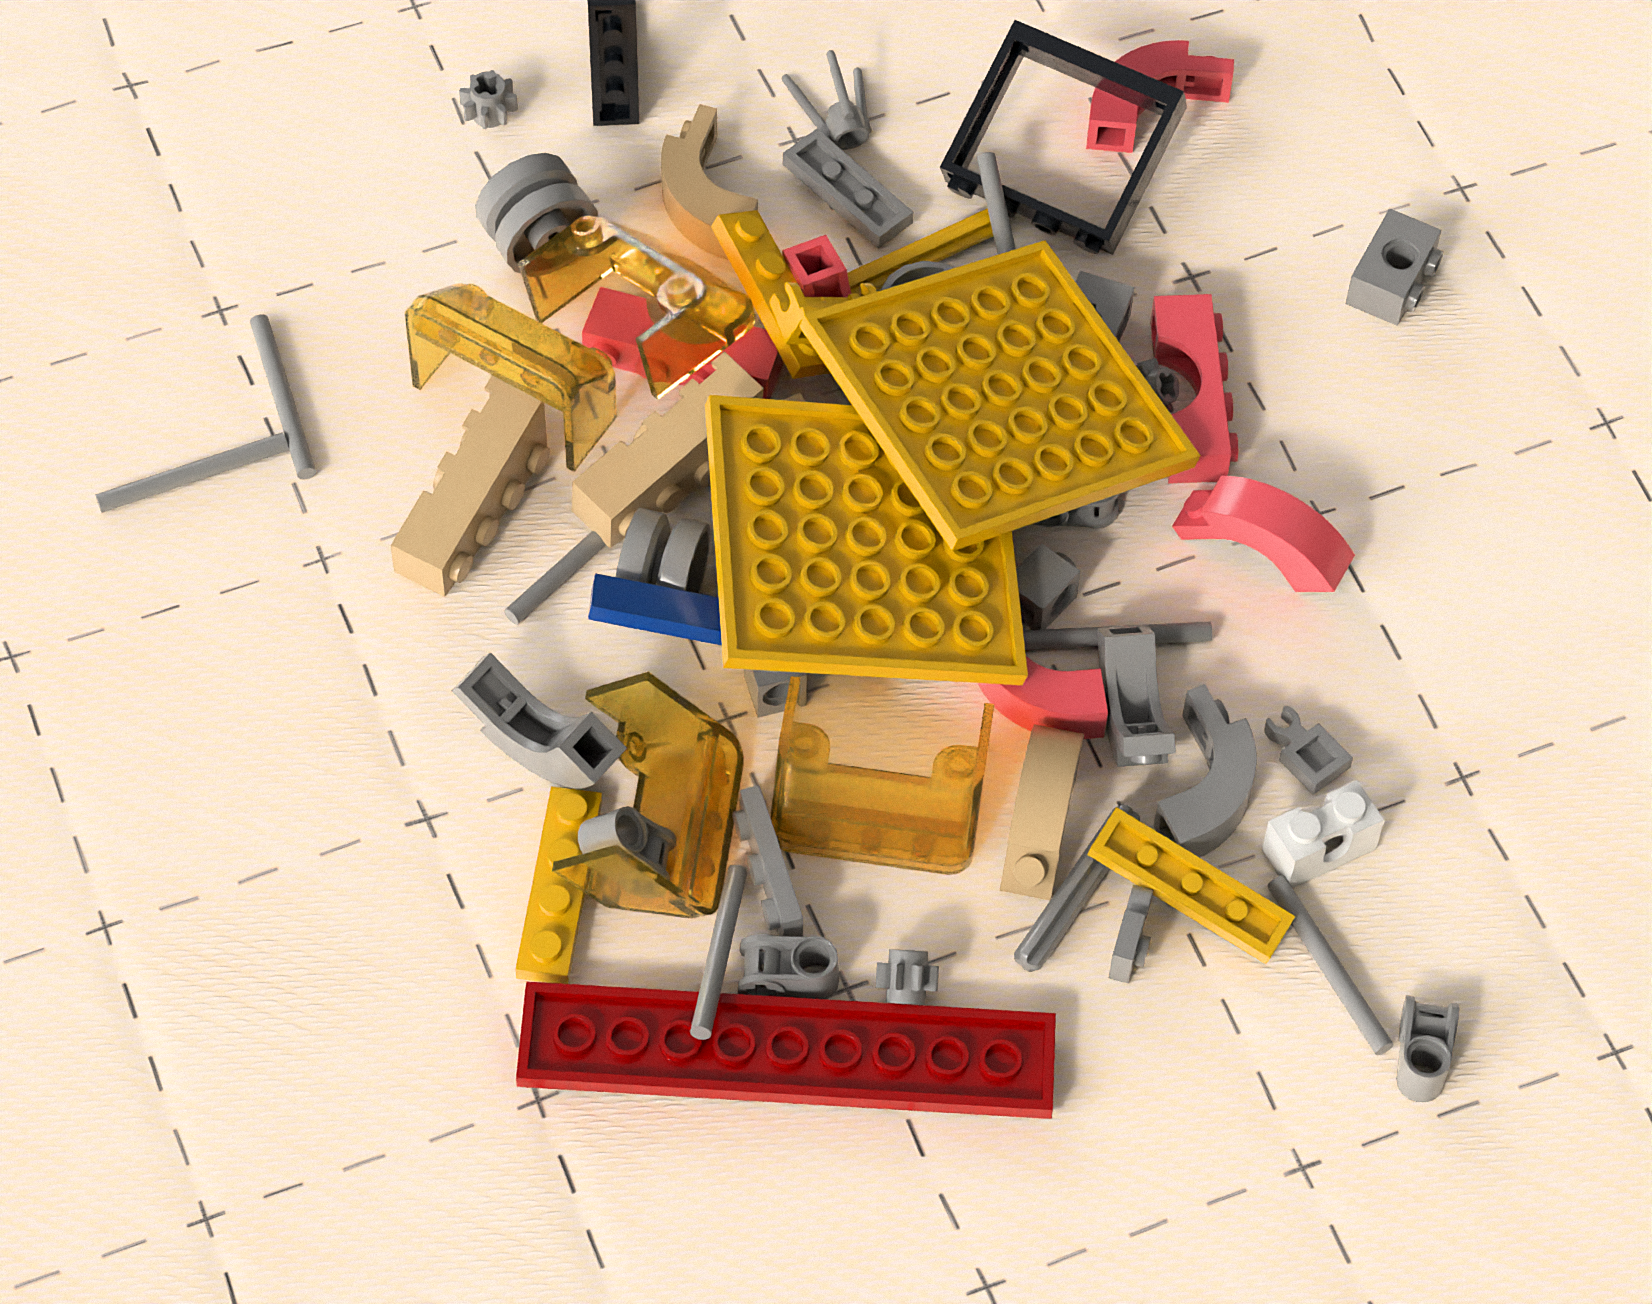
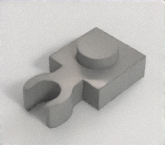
M1287 705L1282 709L1281 718L1289 727H1278L1270 718L1266 719L1265 735L1272 742L1285 746L1281 750L1279 761L1312 795L1351 768L1353 757L1320 723L1307 731L1301 725L1299 714Z
M1134 884L1132 886L1112 954L1109 979L1129 984L1133 966L1144 967L1151 937L1142 935L1149 912L1153 889Z

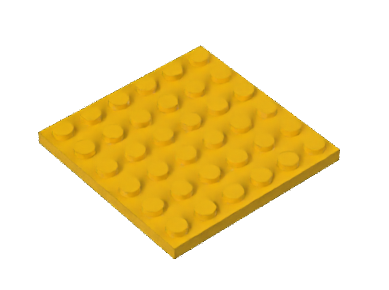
M1046 240L803 315L799 326L951 551L1195 468L1201 456Z
M709 395L705 404L723 668L1023 685L1028 676L1012 531L951 551L853 405Z

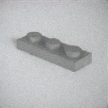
M815 129L783 152L782 165L878 249L913 224L914 212L819 129Z
M760 785L741 789L739 792V810L732 812L733 822L739 841L748 840L752 855L747 856V864L754 886L762 884L767 899L761 900L766 926L769 931L777 929L779 936L803 937L804 918Z

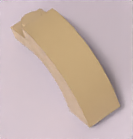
M699 104L693 120H686L684 122L679 137L668 134L665 136L661 152L662 197L670 220L686 239L712 255L729 260L711 226L718 214L758 210V199L724 190L715 185L703 172L717 140V108Z
M1034 724L1017 791L999 891L1051 900L1070 800L1076 782L1084 739L1083 733Z

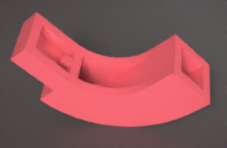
M1173 40L1148 44L1128 52L1115 61L1184 91L1185 99L1229 103L1234 59L1188 55L1189 41ZM1095 88L1090 107L1086 149L1133 153L1136 122L1145 109Z
M1221 476L1213 490H1193L1172 525L1181 540L1226 539L1242 543L1257 550L1278 567L1295 592H1335L1355 556L1341 534L1312 507L1283 490L1244 477Z
M1026 656L1028 676L1022 686L978 683L983 694L1001 714L1029 731H1032L1034 724L1083 733L1084 739L1104 738L1108 709L1101 668L1057 671L1045 668Z

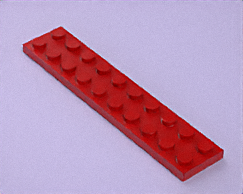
M526 981L516 1071L517 1087L1052 1119L1056 1013L721 993L711 1037L706 1040H700L693 1037L690 1033L699 992Z

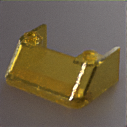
M584 216L578 218L571 225L518 262L535 319L540 323L546 321L612 271L657 298L661 310L667 313V315L635 339L651 394L658 400L746 334L756 322L752 300L746 293L652 235L600 217Z
M456 283L418 295L406 309L405 324L413 387L421 390L451 353L563 412L567 469L573 472L577 470L617 418L616 378L612 361L607 354L597 348H588L488 296L477 285Z
M649 671L587 690L585 700L618 722L616 737L627 747L618 759L630 772L639 777L633 808L654 823L670 829L676 836V844L674 849L669 852L666 871L670 875V881L618 845L553 862L552 872L607 908L695 919L715 913L719 906L734 826L732 812L736 811L744 766V755L739 740L731 731Z
M790 676L778 744L770 814L780 849L796 854L945 875L957 874L967 869L974 857L995 704L984 703L978 747L967 745L948 746L936 755L931 777L828 763L830 757L829 737L820 727L799 722L801 677Z

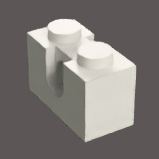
M1357 779L1327 793L1324 806L1311 812H1303L1299 806L1268 820L1262 851L1277 875H1284L1292 888H1295L1376 850L1384 818ZM1343 835L1344 841L1342 844L1325 854L1326 845L1324 843L1333 837Z

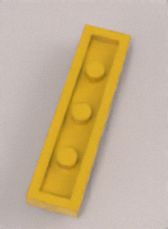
M758 210L718 214L711 228L792 378L830 374V371L811 344H785L769 300L774 293H783L785 297H789L785 290V283H797Z
M551 786L515 968L516 979L546 983H569L591 862L585 858L580 850L578 831L580 825L585 820L600 815L602 807V793Z
M1117 807L1087 854L1132 883L1153 889L1152 895L1265 964L1271 958L1295 918L1293 914Z

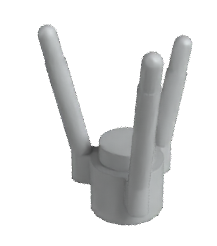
M829 50L826 53L839 102L829 107L826 122L798 85L795 84L788 74H784L781 80L788 88V91L817 129L840 149L849 150L856 148L869 138L872 128L867 117L861 68L856 67L853 70L855 106L849 100L835 52Z

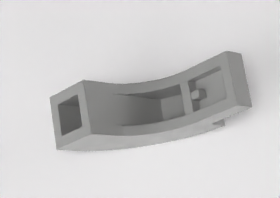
M1148 625L1097 628L1099 668H1101L1108 709L1107 734L1117 767L1168 763V754H1176L1175 733L1166 723L1161 708L1157 681L1155 633Z
M491 652L483 656L451 690L484 724L480 731L494 745L532 773L554 784L573 789L589 787L595 784L627 749L592 711L580 717H568L543 704Z
M1206 684L1187 690L1182 717L1207 761L1209 772L1202 781L1192 788L1159 800L1153 825L1158 833L1199 858L1207 855L1224 843L1242 821L1250 800L1257 765L1255 739L1247 719L1244 718L1230 723L1224 704L1219 699H1213Z

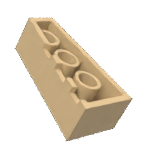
M725 351L711 362L712 367L716 371L700 384L691 379L678 391L679 396L682 398L666 414L661 416L654 411L641 422L642 425L635 433L633 442L630 445L619 441L572 482V512L592 531L598 533L609 548L625 538L633 515L639 507L669 513L677 508L684 497L699 487L704 488L711 485L705 404L709 395L763 399L764 388Z
M494 373L484 387L485 391L489 393V399L481 412L471 409L462 424L465 432L457 453L454 455L446 451L438 464L433 481V493L422 491L391 544L394 572L444 597L455 582L461 583L467 577L472 567L474 555L482 545L488 546L492 542L499 527V520L507 509L513 510L519 504L526 482L533 473L539 474L543 470L550 456V448L547 447L544 397Z

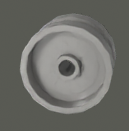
M549 153L527 155L506 165L494 174L481 189L475 203L476 218L486 233L496 242V248L514 272L526 275L544 273L569 261L592 239L598 226V210L581 187L578 186L576 178L558 155Z
M639 507L629 524L615 577L700 594L710 549V525L682 518L674 526L670 534V523L666 514Z

